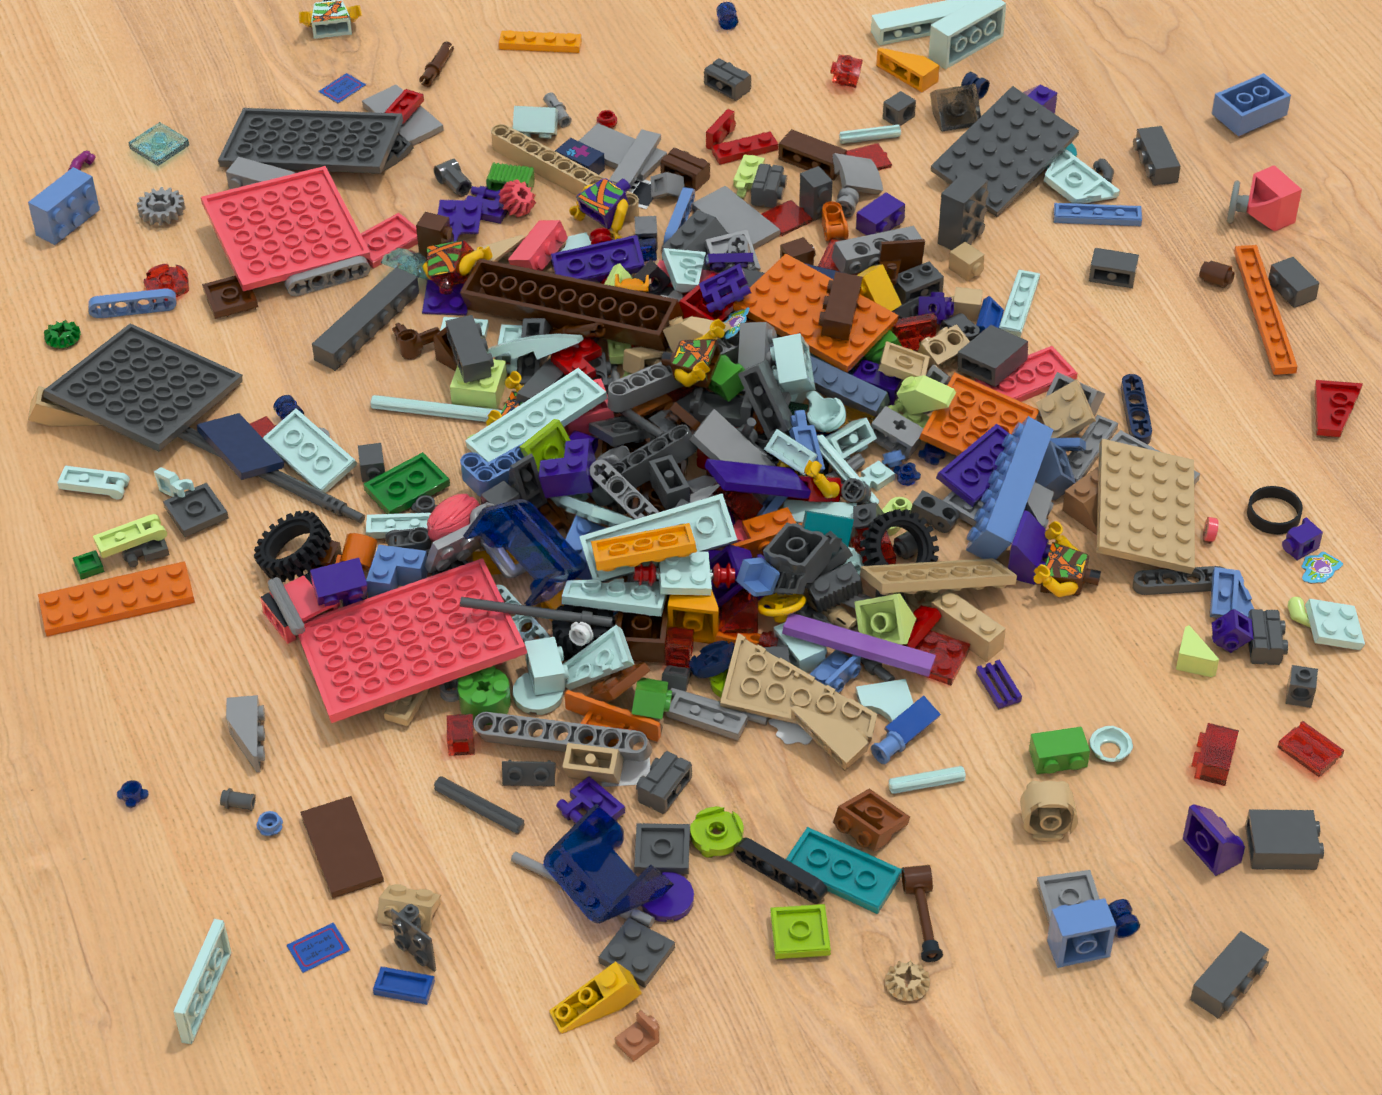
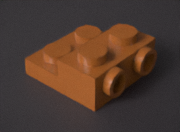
M869 788L839 805L833 823L839 832L847 833L854 837L859 846L875 852L890 842L892 834L908 825L910 816Z

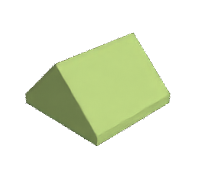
M901 594L854 602L859 633L900 645L908 644L916 617Z

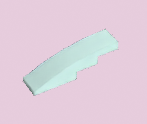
M572 334L534 335L492 346L488 349L487 354L491 353L492 357H496L509 351L512 359L534 352L538 360L579 343L583 340L582 335Z

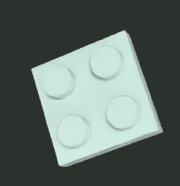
M1309 598L1305 607L1315 643L1355 650L1363 648L1365 642L1355 606Z

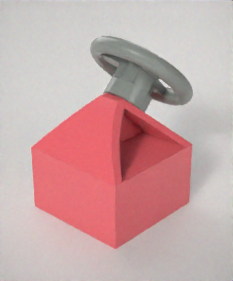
M1275 165L1253 174L1250 195H1238L1240 181L1236 180L1234 182L1227 216L1229 224L1234 221L1235 211L1247 212L1274 232L1295 223L1302 189Z

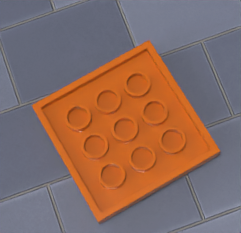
M954 372L947 385L955 389L956 394L948 408L933 410L919 439L959 456L995 424H998L1008 433L1012 434L1017 423H1023L1028 416L1036 420L1039 410Z

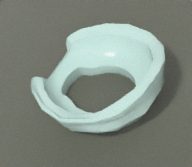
M1105 726L1097 729L1089 740L1091 750L1095 753L1096 757L1107 762L1122 761L1133 749L1132 739L1128 733L1115 726ZM1104 743H1114L1120 748V753L1116 758L1104 757L1100 751L1101 745Z

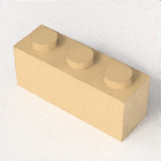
M947 589L932 601L931 608L938 609L942 615L935 626L980 658L988 662L1003 649L1006 628L957 594Z

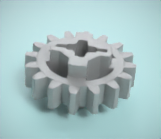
M160 187L159 191L153 188L151 193H144L145 197H139V202L137 203L139 217H143L144 222L150 220L151 225L155 222L162 225L165 221L170 224V220H178V215H183V210H185L183 195H179L178 190L172 192V188L164 190L163 187Z

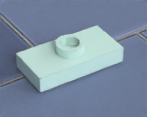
M776 429L764 448L765 451L803 475H806L804 469L808 461L814 462L818 456L778 429Z

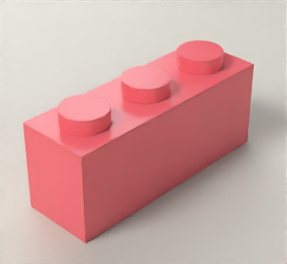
M539 220L508 259L509 264L543 271L552 259L551 254L557 253L568 239L561 221Z

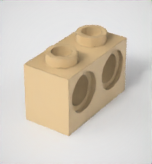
M956 324L949 329L948 327L941 329L933 338L926 337L919 343L920 347L917 352L930 356L927 371H929L933 364L943 370L958 361V351L970 341Z

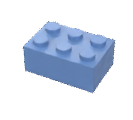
M1263 73L1216 93L1212 115L1237 136H1240L1286 116L1291 95Z
M74 167L28 202L36 236L54 245L100 210L93 176Z

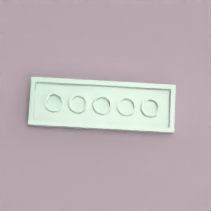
M577 368L465 440L466 446L473 453L479 454L488 463L527 441L553 419L560 420L562 426L565 427L606 400L607 393L583 371Z
M723 494L579 536L592 580L600 579L603 583L633 574L634 567L622 566L617 567L613 571H597L591 541L690 523L698 552H706L736 543L737 537ZM650 561L643 562L642 565L648 566Z

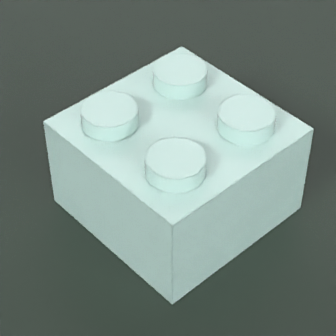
M799 333L774 338V347H770L772 360L776 361L777 369H774V377L777 383H779L780 388L784 389L785 392H789L790 395L816 390L809 345Z

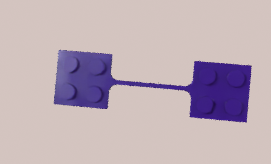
M439 201L438 215L449 217L450 227H452V234L454 235L453 242L458 241V237L461 234H479L483 201ZM457 248L452 249V254H456ZM450 272L446 279L451 278L453 276V272ZM427 279L422 314L467 315L468 309L460 294L466 281L440 286V282L446 279L436 281ZM453 286L452 294L444 295L445 287Z

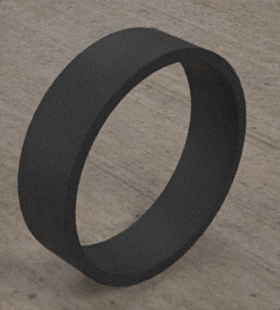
M1266 486L1257 489L1250 496L1247 517L1250 523L1262 532L1275 535L1286 534L1291 528L1299 525L1303 505L1300 498L1294 492L1279 486ZM1263 498H1278L1291 504L1295 508L1297 516L1287 522H1270L1258 516L1253 510L1252 505Z

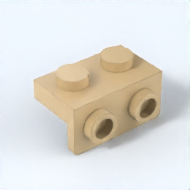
M401 884L388 885L379 897L377 922L392 925L390 910L393 908L399 913L406 905L413 904L419 909L421 931L429 932L432 925V915L440 905L441 895L427 889H408Z

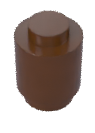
M1212 260L1209 262L1204 261L1199 273V277L1204 279V282L1224 288L1233 282L1235 272L1232 271V266Z

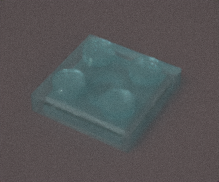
M161 122L128 142L130 150L157 166L189 146L188 138Z

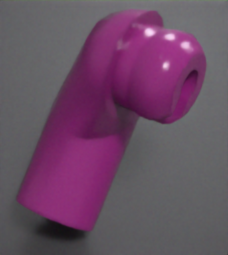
M88 150L83 151L72 160L68 171L73 167L80 170L84 162L92 165L96 158L95 155L91 154Z

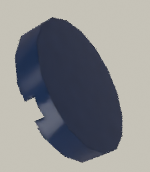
M721 640L704 646L700 650L701 654L697 658L694 655L690 660L689 667L693 675L697 678H709L727 670L730 666L735 644L733 642L728 644L727 641Z

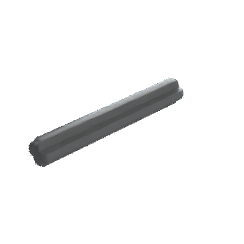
M443 776L438 777L434 783V789L437 792L514 833H520L525 826L524 819Z

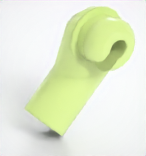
M1292 597L1288 601L1291 619L1311 628L1303 599Z

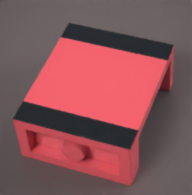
M310 572L284 585L303 622L326 610L329 612L336 610L340 606V601L331 606H325L324 604L318 606ZM271 592L261 596L263 613L287 644L296 640V636L292 634Z

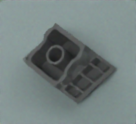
M787 522L763 550L765 560L780 573L774 592L781 595L803 594L806 584L813 583L829 564L832 552L839 551L842 538H828L819 531H809L800 524H790Z

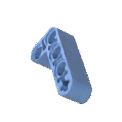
M522 444L488 463L477 453L470 452L464 454L460 459L462 480L480 497L481 494L502 481L509 485L510 465L524 458L519 448Z

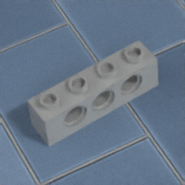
M910 226L838 241L834 245L832 260L840 272L856 274L871 266L878 265L881 242L922 238L916 228Z

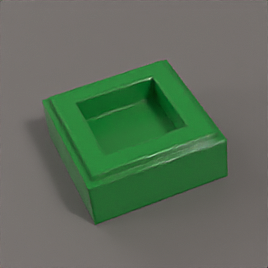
M96 550L73 557L74 565L81 580L104 572L102 562Z

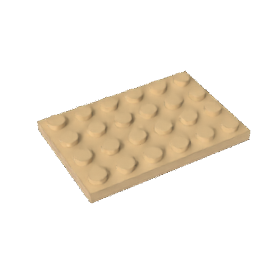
M1102 439L1099 444L1096 553L1192 574L1195 569L1194 460Z

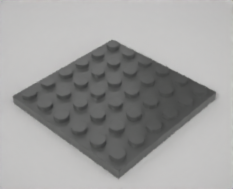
M130 323L44 389V398L160 452L241 384L243 375Z

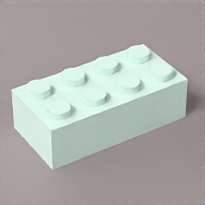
M974 0L933 23L930 28L928 58L944 69H947L1003 37L1006 3L1002 0Z

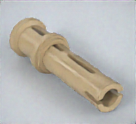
M805 588L803 595L812 609L817 611L809 596L808 589ZM842 606L827 609V612L823 611L822 614L833 625L859 632L857 617L854 618L849 615Z

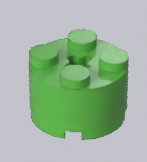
M492 666L458 679L460 711L467 721L474 723L475 717L482 712L508 714L509 707L511 706L509 680L501 670Z

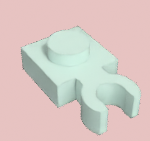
M878 460L861 471L860 478L870 488L873 487L878 491L895 480V473Z

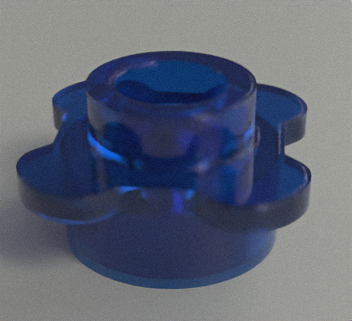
M926 443L924 449L918 452V456L931 465H938L939 460L944 459L946 456L942 449Z
M911 462L902 466H895L893 472L897 474V481L905 486L912 485L921 478V474L915 469L916 465Z
M135 780L125 782L117 792L118 799H123L128 808L135 807L142 799H147L149 796L148 790L142 789L141 783Z

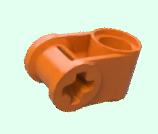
M834 201L826 202L822 206V227L826 241H830L831 238L840 237L848 239L849 236L848 224L844 217L842 206Z

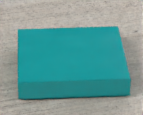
M805 510L802 526L804 529L819 531L824 535L832 531L838 538H842V542L849 547L854 519Z

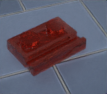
M1304 721L1300 722L1297 728H1293L1279 741L1277 747L1318 777L1323 775L1344 754V750Z

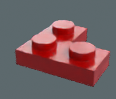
M584 338L575 345L552 353L551 362L565 375L579 368L592 379L596 377V369L588 362L602 356V348L591 338Z

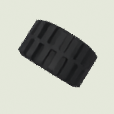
M567 604L559 606L557 610L576 613L588 611L593 612L592 615L612 617L611 627L591 625L593 639L589 643L579 646L574 644L569 638V631L574 622L552 621L553 637H555L557 647H562L564 659L567 661L615 626V616H613L612 610Z

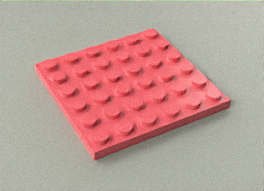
M326 166L201 197L204 210L243 291L282 282L292 275L355 256H363L366 259H370V251Z

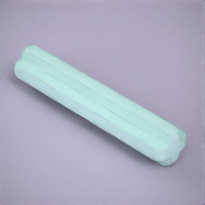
M900 125L842 131L839 134V140L841 144L895 138L901 135Z
M963 766L890 778L888 786L890 792L895 794L962 782L965 780L966 774Z

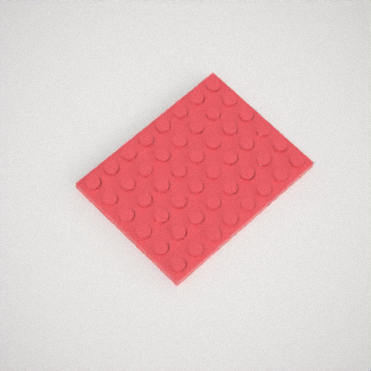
M483 558L303 622L305 632L299 634L298 637L331 723L527 654L526 646L509 613L460 607L461 597L504 602Z

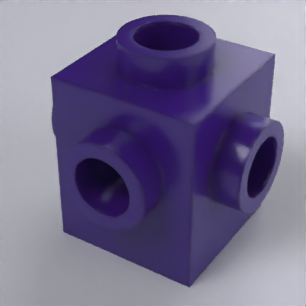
M931 292V296H919L918 319H930V324H940L943 320L951 318V315L954 313V303L951 302L952 297H944L945 292Z
M1232 609L1212 622L1213 643L1230 653L1253 640L1252 619L1236 609Z

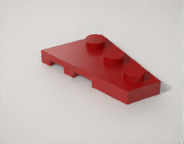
M1316 380V435L1341 437L1362 390L1363 383Z

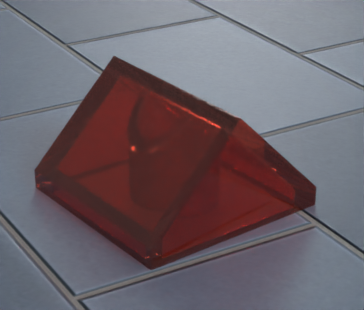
M743 588L719 608V631L722 633H758V596H753Z

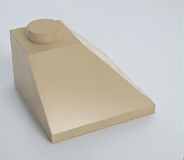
M679 316L670 320V326L665 328L663 332L672 352L675 353L681 340H693L705 335L710 330L709 327L714 320L693 316L685 319ZM723 322L726 325L723 330L726 332L731 328L730 323Z

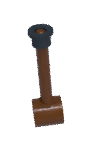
M930 865L902 867L901 878L904 894L915 895L924 940L922 943L923 952L921 953V959L925 962L938 961L943 957V951L939 949L938 942L934 939L925 894L926 892L933 891Z

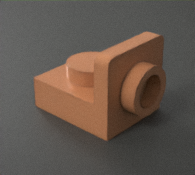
M640 1010L636 1013V1022L615 1037V1044L634 1062L659 1043L660 1026L653 1016H647Z

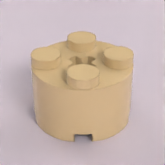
M1032 781L1027 785V789L1023 792L1020 799L1025 831L1033 834L1034 839L1044 842L1063 839V834L1068 831L1071 834L1077 827L1078 818L1074 796L1068 783L1065 781Z

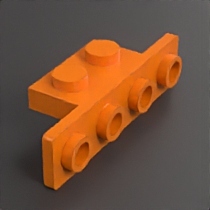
M788 507L742 521V528L748 539L731 545L750 550L752 558L757 557V554L764 555L763 550L787 522L793 524L796 521Z
M567 690L564 694L565 708L585 716L580 724L640 731L648 739L656 742L661 738L660 723L650 717L631 714L630 710L612 706L605 701H598L579 692ZM587 736L584 739L592 741L593 736ZM612 739L607 746L614 747L619 740Z

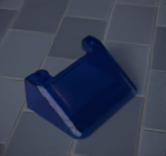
M595 804L544 857L545 869L593 923L605 922L662 897L674 885L668 877L663 875L653 865H650L639 877L614 850L615 847H619L624 841L623 827L598 804Z

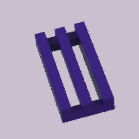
M1000 659L996 660L994 665L987 663L984 668L977 666L976 673L998 709L1022 701L1021 693ZM987 674L991 675L992 679L996 684V687L1005 698L1004 701L1001 699L1000 695L998 694L997 690L995 689Z

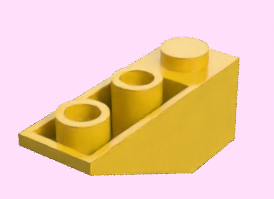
M615 961L550 1009L549 1012L560 1033L563 1034L621 1010L643 993L632 973Z

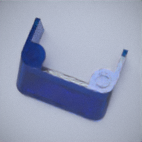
M524 499L484 507L463 535L465 539L481 536L485 544L491 548L505 547L534 578L530 584L532 594L524 603L526 606L549 601L565 588L567 580L576 579L586 568L583 558L537 508Z

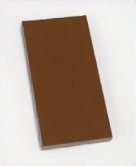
M352 796L300 812L332 898L384 882L381 869Z

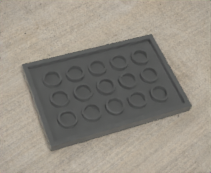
M1012 86L931 165L930 171L950 185L965 170L987 179L988 196L985 207H987V211L998 217L1079 136V130Z

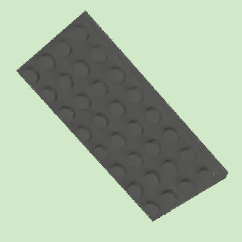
M243 108L223 148L218 163L220 167H230L238 157H242L285 170H311L326 166L330 172L381 174L403 123V116L401 113Z

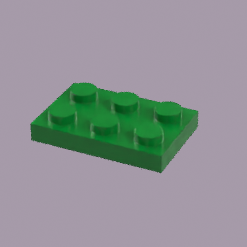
M422 452L363 485L364 491L386 514H399L412 507L419 497L425 495L432 496L449 487L450 479Z

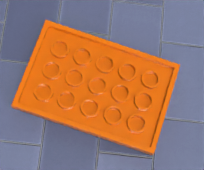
M788 254L781 257L750 287L751 294L744 296L742 301L737 302L736 300L733 304V310L735 311L750 308L746 315L747 318L755 322L769 323L776 330V334L781 337L800 333L809 345L810 353L846 373L898 322L899 317L894 312L860 294L849 341L822 336V326L818 325L821 311H826L822 309L825 296H830V294H827L829 280L833 279Z

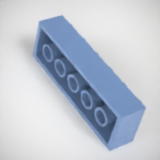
M1028 416L1023 423H1017L1012 434L1008 433L1002 443V446L1005 448L995 461V464L998 465L997 469L992 472L988 483L991 485L981 498L983 506L979 508L974 517V521H976L975 527H972L966 539L969 543L966 551L982 559L994 558L996 560L1012 544L1053 429Z

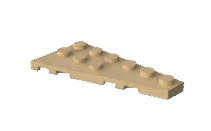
M738 633L720 701L721 707L797 724L791 718V708L796 705L851 724L855 729H861L869 741L872 740L877 713L851 698L848 699L835 691L836 689L829 685L825 686L815 680V677L786 660L777 658L767 652L762 646L746 640V637Z

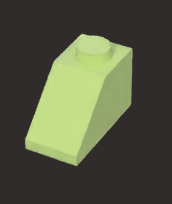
M925 375L910 376L904 379L897 392V396L909 415L948 408L956 394L955 389Z

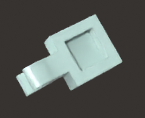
M162 467L154 471L160 492L171 497L177 495L184 498V490H195L190 479L180 480L176 473Z

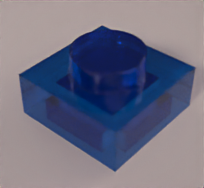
M655 238L639 240L644 262L656 261L657 248Z

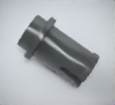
M232 788L222 791L220 805L225 806V809L235 807L252 811L255 806L256 795L234 792Z

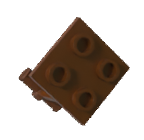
M924 239L881 242L878 265L883 264L893 287L897 283L898 273L922 264L925 247Z

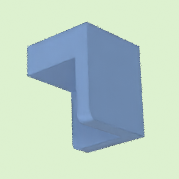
M762 557L743 559L736 581L753 596L773 595L780 573Z

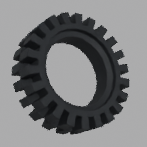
M896 509L874 518V521L866 526L868 530H865L862 534L865 539L860 542V546L865 547V550L860 552L861 557H867V561L863 562L864 566L889 565L883 557L881 541L883 535L890 527L903 528L914 537L918 547V556L915 563L937 562L938 556L934 555V553L939 551V546H933V542L938 539L936 535L932 537L930 535V532L934 529L932 526H925L928 522L925 518L918 519L920 514L916 512L910 514V510L907 509L902 511L901 509Z
M305 510L303 513L296 511L294 516L291 513L287 514L286 520H283L282 517L277 520L279 524L275 526L272 523L269 526L271 531H264L262 533L264 539H258L257 544L259 546H256L254 549L256 552L254 558L268 578L274 579L278 577L282 582H285L286 579L293 581L295 575L298 577L303 576L304 570H307L309 573L312 570L311 565L315 564L318 566L320 563L318 558L326 556L327 553L324 550H329L331 534L315 513H309V511ZM310 533L306 542L296 552L282 559H276L279 551L290 540Z

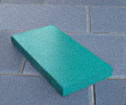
M809 827L805 829L786 858L789 862L823 881L828 888V892L876 914L880 912L901 878L900 868Z

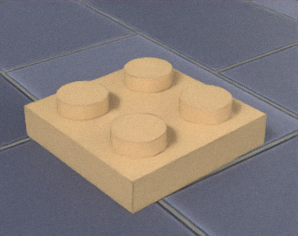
M886 341L878 371L883 372L889 377L895 376L903 380L910 376H926L930 356Z
M1077 380L1036 402L1045 425L1053 429L1051 438H1066L1096 421L1081 384Z

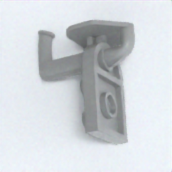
M486 502L472 510L469 525L432 542L424 567L429 574L436 570L443 571L451 563L467 559L471 553L483 546L500 572L506 578H515L538 564H542L543 559L537 552H532L528 559L515 565L505 551L511 547L516 534L514 524L502 507Z

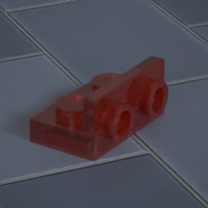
M935 313L898 319V322L890 331L898 338L902 347L917 352L920 347L919 343L923 339L936 336L937 317Z

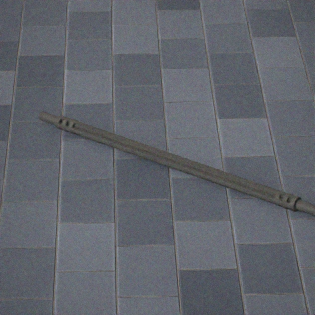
M188 427L177 436L220 457L198 431L191 427ZM279 470L258 475L339 516L344 515L359 523H363L365 520L364 514L348 507L347 503Z

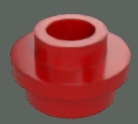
M610 110L601 111L596 119L597 123L608 128H612L617 124V117Z

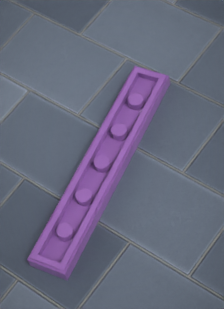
M795 613L788 615L782 634L927 677L930 675L936 655Z

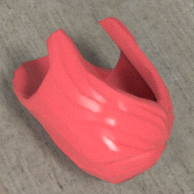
M457 494L439 503L427 520L430 540L434 542L469 525L472 510L480 505L478 501L468 494Z

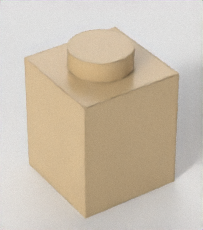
M964 242L950 251L949 269L969 281L982 273L985 254Z
M956 287L955 296H950L952 297L951 302L954 303L952 317L963 313L970 321H977L981 310L983 290Z

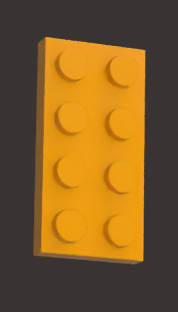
M690 523L591 541L597 571H613L617 567L622 566L635 567L643 562H661L669 557H687L691 553L697 552Z

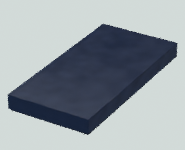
M240 413L197 424L198 433L241 480L284 468L282 458Z

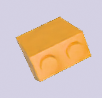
M711 591V596L670 595L668 602V639L710 644L715 642L716 634L719 631V608L713 592Z

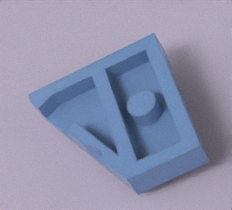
M1214 567L1212 573L1210 617L1220 618L1232 609H1236L1248 617L1249 611L1254 609L1251 603L1252 597L1244 586V579L1240 570Z

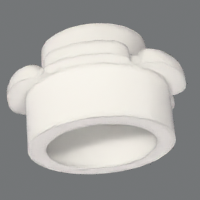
M574 622L569 631V638L574 644L583 646L593 639V631L587 623Z

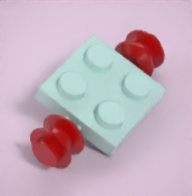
M697 551L687 557L674 556L666 558L664 561L658 562L657 570L652 561H650L648 566H643L641 563L634 567L633 580L638 581V586L643 581H648L649 585L652 586L656 579H659L660 594L711 596V580L716 588L719 587L720 583H725L727 588H730V583H735V568H731L730 563L727 564L726 568H721L719 563H716L713 570H710L709 553Z

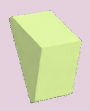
M1190 625L1186 626L1176 670L1208 677L1216 676L1219 658Z

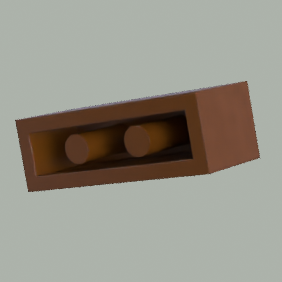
M791 129L779 142L778 160L804 170H810L819 166L834 181L838 174H835L832 155L834 153L847 155V150Z
M835 272L834 280H829L827 294H830V296H825L822 309L826 311H821L818 324L822 326V336L849 341L859 300L862 276Z

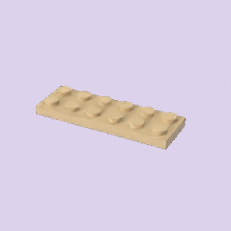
M994 558L861 566L860 576L869 585L877 589L880 594L886 596L893 595L896 592L916 594L917 591L937 593L941 589L961 591L962 588L981 590L987 586L1005 588L1006 585H1016L1017 579L1015 573Z

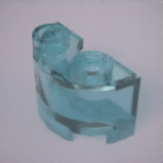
M396 248L391 253L385 254L380 262L392 268L398 267L419 278L428 279L422 269L423 264L428 260L418 252Z

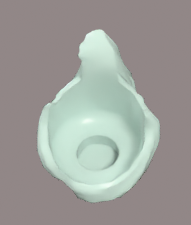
M813 390L806 393V398L809 400L807 419L810 425L815 426L816 430L831 433L844 424L846 411L840 399L823 398L818 392Z

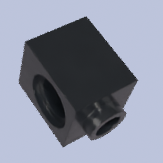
M652 260L632 278L640 279L645 284L646 275H649V279L654 277L653 282L649 284V291L646 292L658 295L671 282V279Z

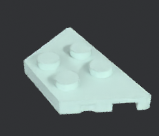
M1067 149L1049 165L1044 176L1045 183L1073 204H1085L1117 198L1120 192L1118 188Z

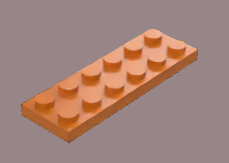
M185 561L38 594L46 636L195 603Z

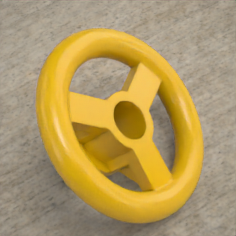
M775 593L762 597L757 602L756 609L760 614L773 617L775 622L782 623L786 622L789 614L800 610L805 605L806 598L803 594L781 595ZM767 604L772 609H767L764 607V605Z

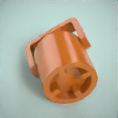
M347 534L342 555H337L336 563L360 558L363 571H369L378 541L363 534Z

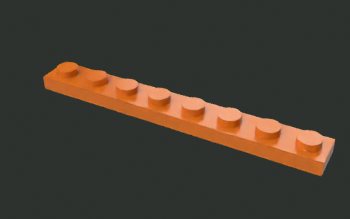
M1257 245L1235 246L1234 255L1273 375L1295 374L1298 366Z

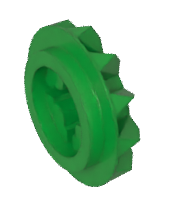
M66 320L61 323L56 321L55 325H48V329L44 331L45 342L53 348L72 346L81 336L79 326H76L75 322L68 323Z

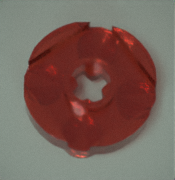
M168 264L157 265L148 270L146 273L147 277L143 281L145 291L171 289L175 292L176 297L189 291L188 273L180 265H176V268L169 267Z

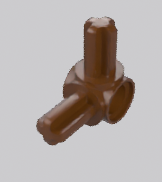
M396 323L395 327L392 328L401 355L405 359L418 357L421 354V350L424 349L423 346L434 342L433 336L440 332L438 327H434L418 333L413 329H407L404 324L401 325L400 323Z

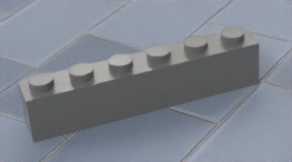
M398 267L393 269L312 343L314 360L335 371L342 364H345L356 351L360 350L370 338L374 337L383 326L387 325L397 313L401 312L410 301L418 296V277Z

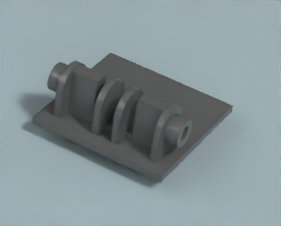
M413 904L406 905L399 913L392 908L390 911L395 944L402 951L407 950L421 966H428L435 972L436 964L432 938L421 931L419 909Z

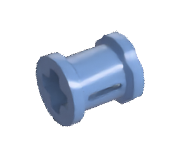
M889 731L885 739L871 746V752L878 762L887 764L890 761V757L896 752H902L906 745L903 738L897 732Z

